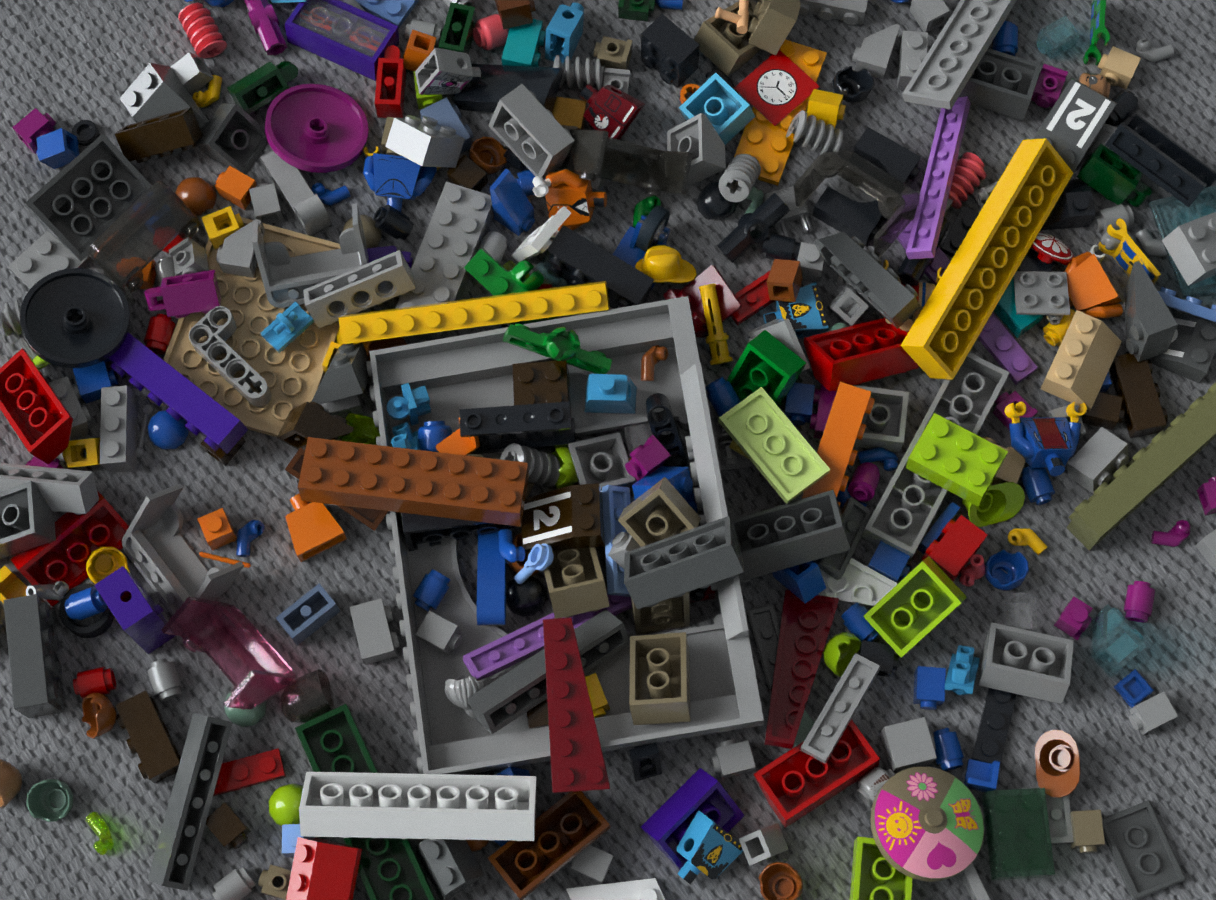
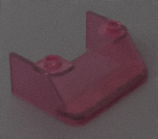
M188 597L161 629L164 634L181 636L184 640L183 644L188 650L206 653L235 687L231 690L230 697L224 702L228 708L253 709L289 686L296 677L290 666L246 616L229 603Z

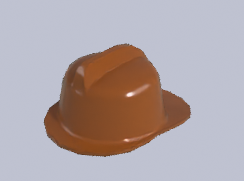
M1063 730L1045 732L1039 737L1035 745L1036 778L1038 786L1045 794L1061 798L1073 792L1079 783V750L1076 741Z

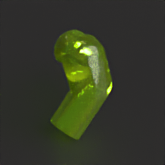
M97 812L90 813L85 821L99 838L93 847L100 855H104L108 850H112L114 842L105 821Z

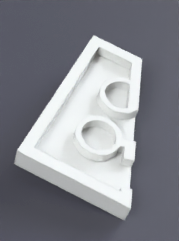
M563 206L555 216L552 215L542 226L540 225L527 236L512 253L511 257L517 262L524 259L529 261L533 256L536 257L540 252L543 253L552 243L550 237L569 217L571 212Z
M851 558L842 578L839 580H835L820 569L826 589L818 595L839 598V601L873 607L898 583Z
M656 878L566 889L571 900H665Z

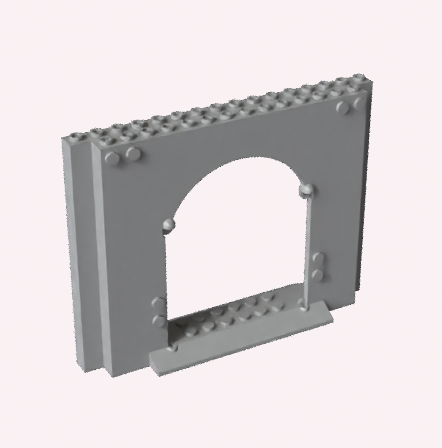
M688 296L524 324L530 328V331L538 334H550L559 327H566L565 331L568 332L572 329L579 337L581 349L589 352H602L606 355V358L613 360L610 370L606 374L628 375L637 387L636 414L584 412L586 383L589 374L594 373L567 364L570 378L571 418L575 420L576 437L649 424L645 405L647 398L655 393L664 394L670 402L675 420L679 419L681 424L688 425L690 436H685L688 458L689 460H694V462H690L693 486L699 485V488H694L697 510L704 513L699 515L701 518L700 526L728 516ZM508 327L369 351L370 361H366L369 377L373 376L374 386H370V396L377 408V411H373V420L375 427H378L380 436L376 437V444L393 447L391 444V439L395 437L392 432L393 427L408 422L413 433L424 426V422L445 421V425L450 426L453 433L460 428L458 419L460 417L459 409L514 406L513 364L557 360L503 342L504 334ZM652 346L666 347L668 349V358L665 361L660 360L655 365L654 381H641L642 356ZM409 383L411 390L425 386L430 399L431 413L418 416L419 424L411 426L409 415L402 420H395L387 413L388 401L393 397H403L401 385ZM656 408L653 412H661L664 409ZM503 452L482 453L480 455H483V458L500 459ZM390 511V514H386L388 530H392L393 540H389L391 555L392 557L395 556L397 566L393 567V577L395 583H398L400 593H396L398 609H402L404 619L399 621L401 635L402 637L405 636L407 647H403L405 664L409 663L411 673L406 675L408 690L412 691L414 701L410 702V711L412 718H416L418 728L413 730L415 745L416 747L419 746L421 757L417 758L419 774L468 775L551 761L549 726L529 729L527 712L494 734H491L477 719L469 717L463 708L454 705L447 698L444 691L447 679H457L460 675L465 678L472 676L463 662V656L507 635V633L495 625H477V606L472 601L460 572L457 549L458 541L448 537L441 540L440 545L431 547L426 542L418 544V550L409 552L403 533L401 512ZM431 569L449 578L450 582L447 585L449 589L437 609L430 608L429 611L458 625L463 631L460 645L455 651L452 650L450 655L424 643L415 635L428 612L414 604L417 599L412 595L425 574H429ZM739 575L733 579H723L711 584V590H717L721 613L715 616L714 624L659 633L686 632L690 652L691 722L633 724L629 706L630 644L585 673V677L594 673L597 674L610 710L605 711V716L595 718L602 752L764 725ZM525 659V660H523V661H521V662H519V663H517V664H515V665H513V666H511V667H509V668H506V669H504V670H502V671H500V672H498V673H496V674H494V675H492V676H497V675H499V674H501V673H503V672H505V671H506V672H509L510 670H512L513 668L517 667L518 665H520L521 663H523V662L526 661L527 659Z

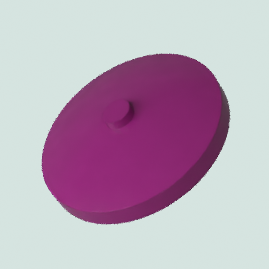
M302 84L283 91L271 102L266 114L265 134L272 150L286 163L308 172L328 173L344 169L360 157L367 142L368 122L359 104L341 90L322 84Z

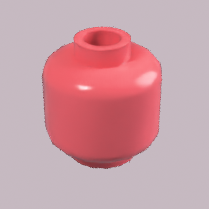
M493 14L477 20L475 28H473V38L479 47L487 51L493 50L506 44L510 28L503 29L500 16Z

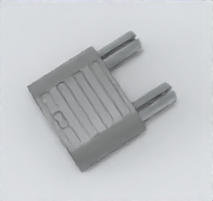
M800 185L764 195L763 203L776 193L790 209L774 225L778 235L788 237L784 224L799 219L805 233H808V230L809 233L813 230L808 217L811 213Z

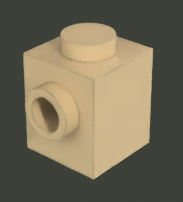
M1113 46L1109 55L1103 54L1097 68L1102 69L1100 75L1106 77L1107 82H1110V86H1119L1127 89L1141 58Z

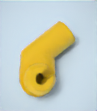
M1016 528L1008 533L1007 538L1010 544L1014 546H1029L1038 556L1048 548L1032 529Z

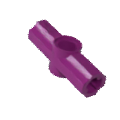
M244 0L249 11L250 21L254 26L256 34H259L267 55L275 56L283 53L287 45L278 26L280 24L272 5L267 0Z

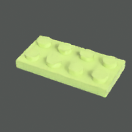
M762 387L718 419V422L786 504L826 476L831 470Z

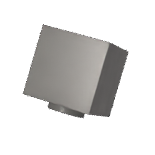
M925 717L885 726L880 732L889 769L894 773L912 767L931 765L937 758L935 741L931 730L928 729Z

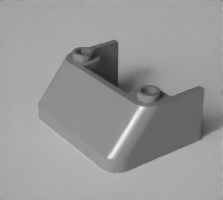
M357 203L352 204L353 228H348L340 234V249L290 257L287 247L280 242L264 243L259 221H253L252 244L267 299L272 306L277 308L290 307L295 301L299 305L305 304L303 290L369 263L366 238Z
M181 483L146 496L122 538V546L128 558L176 620L183 622L195 616L228 591L244 565L242 562H238L224 569L220 566H215L208 571L182 538L179 531L183 526V514L174 504L184 488Z

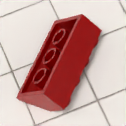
M885 318L805 337L803 341L815 379L829 392L837 391L840 382L852 386L860 385L864 382L882 379L919 368V365L900 346L909 331L897 329L893 324H888Z
M22 348L0 368V410L28 452L49 465L68 447L73 418L29 354Z
M99 492V501L86 514L78 515L67 512L55 522L56 541L23 551L10 559L19 572L32 585H55L57 581H63L68 584L70 590L88 577L86 562L93 551L100 547H115L118 550L123 548L122 538L129 526ZM46 599L52 607L59 602L58 600Z
M852 719L826 764L802 752V742L754 773V777L770 807L785 828L858 781L874 767H878L880 758Z
M298 837L286 900H353L362 849L325 839Z

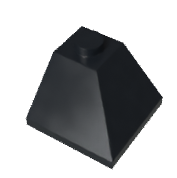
M1081 179L1069 180L1041 230L1090 227L1095 217L1092 191Z

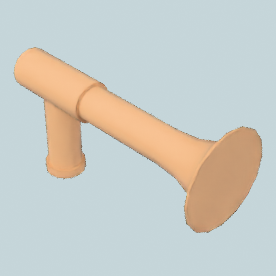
M740 0L738 14L718 7L715 18L737 24L736 30L739 34L747 33L749 0Z

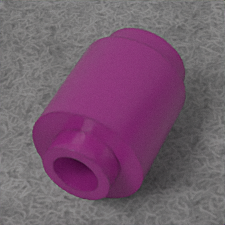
M869 462L862 463L856 467L848 486V492L851 497L862 502L870 501L874 497L881 477L878 467Z
M1134 581V585L1127 586L1124 605L1125 619L1140 623L1148 622V617L1152 615L1155 589L1150 588V583Z

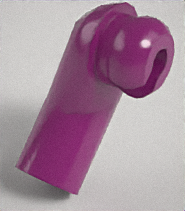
M1179 520L1168 532L1153 530L1151 543L1171 547L1179 546L1190 535V523L1186 520Z

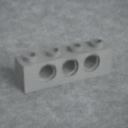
M398 250L303 290L305 307L318 328L336 323L339 320L338 318L343 315L360 313L362 310L374 305H380L391 298L404 295L416 288L413 273L401 251Z

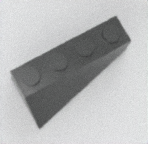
M845 232L818 239L814 243L826 263L897 329L921 307L916 299L918 293L909 284L903 286L899 282L900 277L891 268L884 269L881 266L882 261L875 253L871 251L868 254L863 250L865 246L856 236L850 238Z

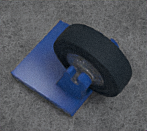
M657 205L647 217L642 215L636 224V228L629 227L613 255L635 268L636 263L644 258L649 248L656 245H666L670 229L666 227L670 212Z

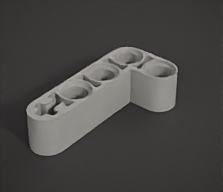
M273 150L260 157L263 166L276 187L280 188L281 195L289 208L293 209L294 216L301 227L305 229L306 235L312 236L331 225L323 203L317 194H313L298 168L286 163Z
M217 306L211 309L189 331L188 336L196 352L250 404L256 407L265 406L269 403L272 396L267 382L225 342L236 330V321L232 313L225 306ZM220 319H228L224 325H217ZM208 336L206 342L197 343L199 338ZM221 353L227 354L223 360H215L217 355ZM237 371H245L242 377H233ZM253 384V386L261 392L259 394L257 392H253L250 385Z

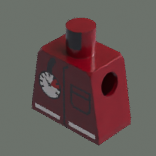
M588 84L580 94V97L590 104L583 114L584 118L610 146L621 140L645 106L642 101L612 85L603 86L598 92Z

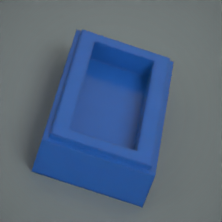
M950 502L918 546V550L921 553L925 554L930 544L935 539L938 540L946 524L956 516L960 509L957 504Z

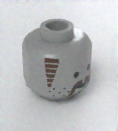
M874 767L858 780L859 789L856 792L867 807L872 808L873 801L880 788L895 775L891 769L885 771L881 767Z

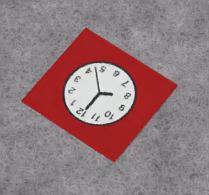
M779 49L776 55L772 54L735 86L734 89L776 126L812 94L813 89H818L820 86Z

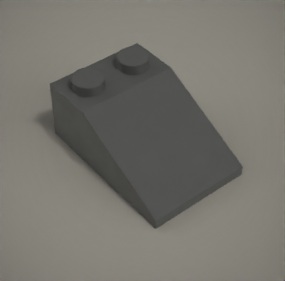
M149 63L120 97L124 106L137 122L192 107L201 132L210 123L170 66ZM181 148L174 149L172 154L175 157H179L184 151Z
M1140 261L1134 262L1125 288L1126 347L1129 353L1134 354L1137 361L1141 362L1168 351L1178 324Z

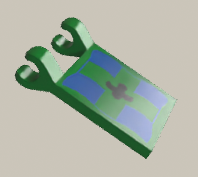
M1093 0L1091 5L1090 45L1083 57V62L1086 65L1089 56L1096 58L1095 65H1098L1101 60V53L1096 46L1099 38L1104 39V46H1107L1110 40V34L1105 27L1106 0Z

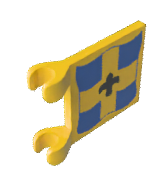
M1121 218L1117 219L1116 224L1120 227V230H1115L1111 224L1108 225L1107 233L1111 237L1121 240L1117 249L1111 251L1106 249L1105 245L1101 244L1100 241L1098 244L1099 250L1112 256L1129 277L1134 262L1140 261L1155 285L1161 273L1128 235L1125 221Z

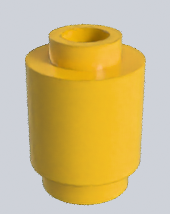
M1070 309V315H1063L1059 324L1052 325L1049 322L1043 328L1044 339L1048 344L1060 347L1075 315L1074 310Z

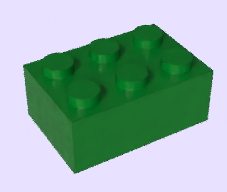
M764 330L747 344L727 381L730 382L741 401L762 387L776 405L780 407L805 367L806 362L768 331Z

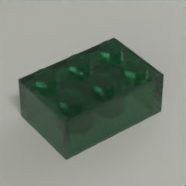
M1045 788L994 790L983 794L982 802L991 881L1043 878L1054 875L1055 869Z

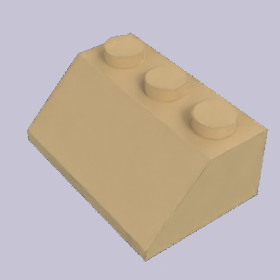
M1076 310L1041 386V390L1071 403L1075 401V405L1078 406L1085 403L1087 410L1091 411L1122 341L1103 321Z

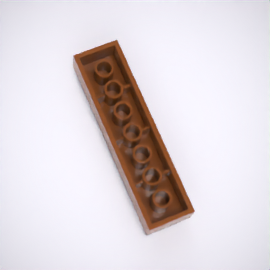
M308 437L298 490L302 501L521 527L529 472L528 463Z

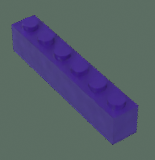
M127 334L121 347L109 357L113 363L110 367L121 377L127 374L131 378L129 383L140 392L146 389L149 392L147 397L156 405L160 406L163 403L168 407L166 412L177 421L181 418L187 422L185 427L194 435L198 436L199 433L206 437L204 442L214 451L220 448L228 454L248 431L246 426L237 417L131 334Z

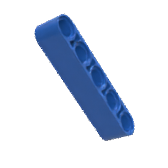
M498 532L485 535L478 534V626L506 625V561L499 551Z

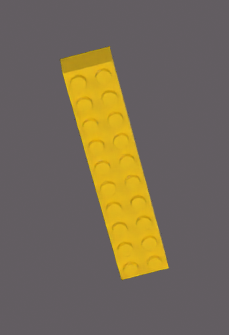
M1047 138L1028 139L1021 142L900 345L930 378L950 380L955 378L1073 175V171Z

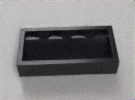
M471 64L472 67L480 68V81L477 83L469 82L460 93L454 94L452 99L461 110L494 112L502 97L523 84L535 94L537 100L544 108L552 113L564 70L562 68Z

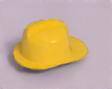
M666 245L652 246L647 250L644 258L640 259L635 265L636 269L653 278V283H687L694 280L697 275L696 269L692 264L682 259L681 254L676 249Z

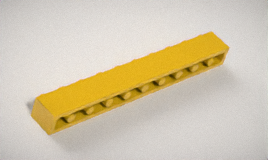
M602 281L343 315L338 319L343 345L609 310L610 306L607 283Z

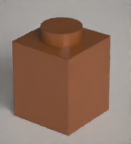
M774 259L767 279L770 300L796 302L803 280L800 261Z

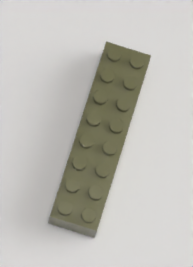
M1216 382L1203 397L1197 398L1184 414L1178 415L1165 431L1159 432L1146 448L1140 449L1127 465L1121 466L1113 474L1108 484L1106 482L1102 483L1088 500H1083L1074 509V512L1068 517L1071 522L1066 528L1089 551L1216 437Z

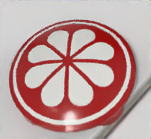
M1043 232L1038 233L1030 247L1039 253L1037 257L1047 264H1051L1054 260L1068 265L1074 257L1066 244L1058 238Z

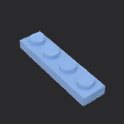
M606 485L602 487L607 594L630 597L624 584V569L608 556L615 536L620 532L627 531L618 519L623 509L631 503L630 488Z

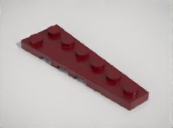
M785 590L765 745L793 748L836 613L839 598L816 595L810 601L804 603L791 591Z
M572 618L543 619L552 792L610 789Z

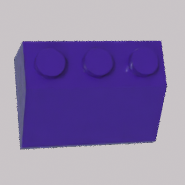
M699 768L641 826V829L679 870L686 863L687 859L677 852V846L698 811H701L727 833L745 816L719 781L702 768Z

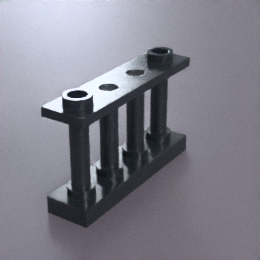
M1135 114L1128 125L1122 122L1105 144V146L1187 207H1190L1200 194L1204 196L1216 180V172L1138 114Z
M570 402L459 409L460 436H478L480 447L470 454L503 452L508 445L513 443L539 450L568 447L569 443L576 442L575 420L570 418Z

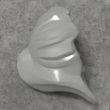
M505 671L497 676H490L481 680H477L473 676L465 678L461 675L457 679L449 678L445 681L444 691L447 698L454 705L463 708L469 717L476 719L467 698L507 672Z

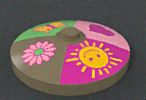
M923 766L902 770L892 776L880 788L873 801L870 820L875 843L884 858L895 869L906 876L927 882L950 879L970 866L981 849L984 837V821L979 804L968 787L948 772Z

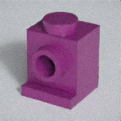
M1044 64L1031 101H1034L1043 108H1053L1059 98L1068 72Z
M35 108L12 128L18 138L36 154V138L55 131L53 127L56 125V122L48 113L42 115Z
M1016 390L1010 395L1005 392L995 401L997 406L993 411V414L1009 431V423H1012V420L1005 414L1007 405L1014 403L1015 407L1016 403L1024 402L1026 412L1019 417H1036L1038 413L1035 408L1032 409Z
M652 435L644 445L638 446L630 453L631 460L625 464V468L632 477L639 481L663 466L670 457V454L657 438Z
M1073 596L1054 626L1075 640H1078L1092 620L1089 614L1093 608Z

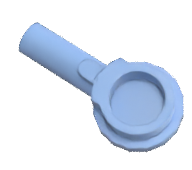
M545 543L541 545L536 544L532 548L524 567L514 576L518 584H523L535 570L543 571L552 564L554 554L551 546Z

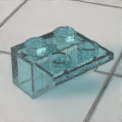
M1107 604L1093 618L1092 658L1111 678L1146 648L1147 645L1144 643L1143 636L1124 622L1123 614L1118 609L1111 608Z

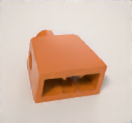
M300 493L290 499L295 511L287 514L285 518L295 552L300 562L347 539L343 529L323 503L302 501Z

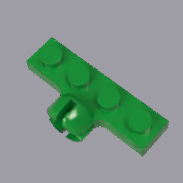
M481 248L464 267L493 296L537 290L544 282V277L539 270L534 271L527 279L525 278L534 267L531 263L520 261L509 271L484 248ZM558 317L527 320L521 322L523 324H529L552 319H558Z
M510 324L503 338V342L557 361H567L569 365L594 374H606L610 370L613 361L606 358V355L602 352H589L581 349L578 335L572 329L569 332L565 331L566 327L556 328L550 334H538L530 331V328L525 325Z

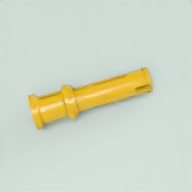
M715 284L699 287L709 335L706 336L705 341L706 344H709L712 358L710 365L733 361V357L729 355L727 344L729 335L724 333Z

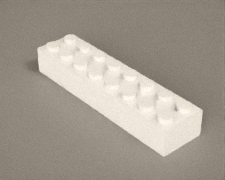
M306 772L299 806L301 836L534 841L536 776Z

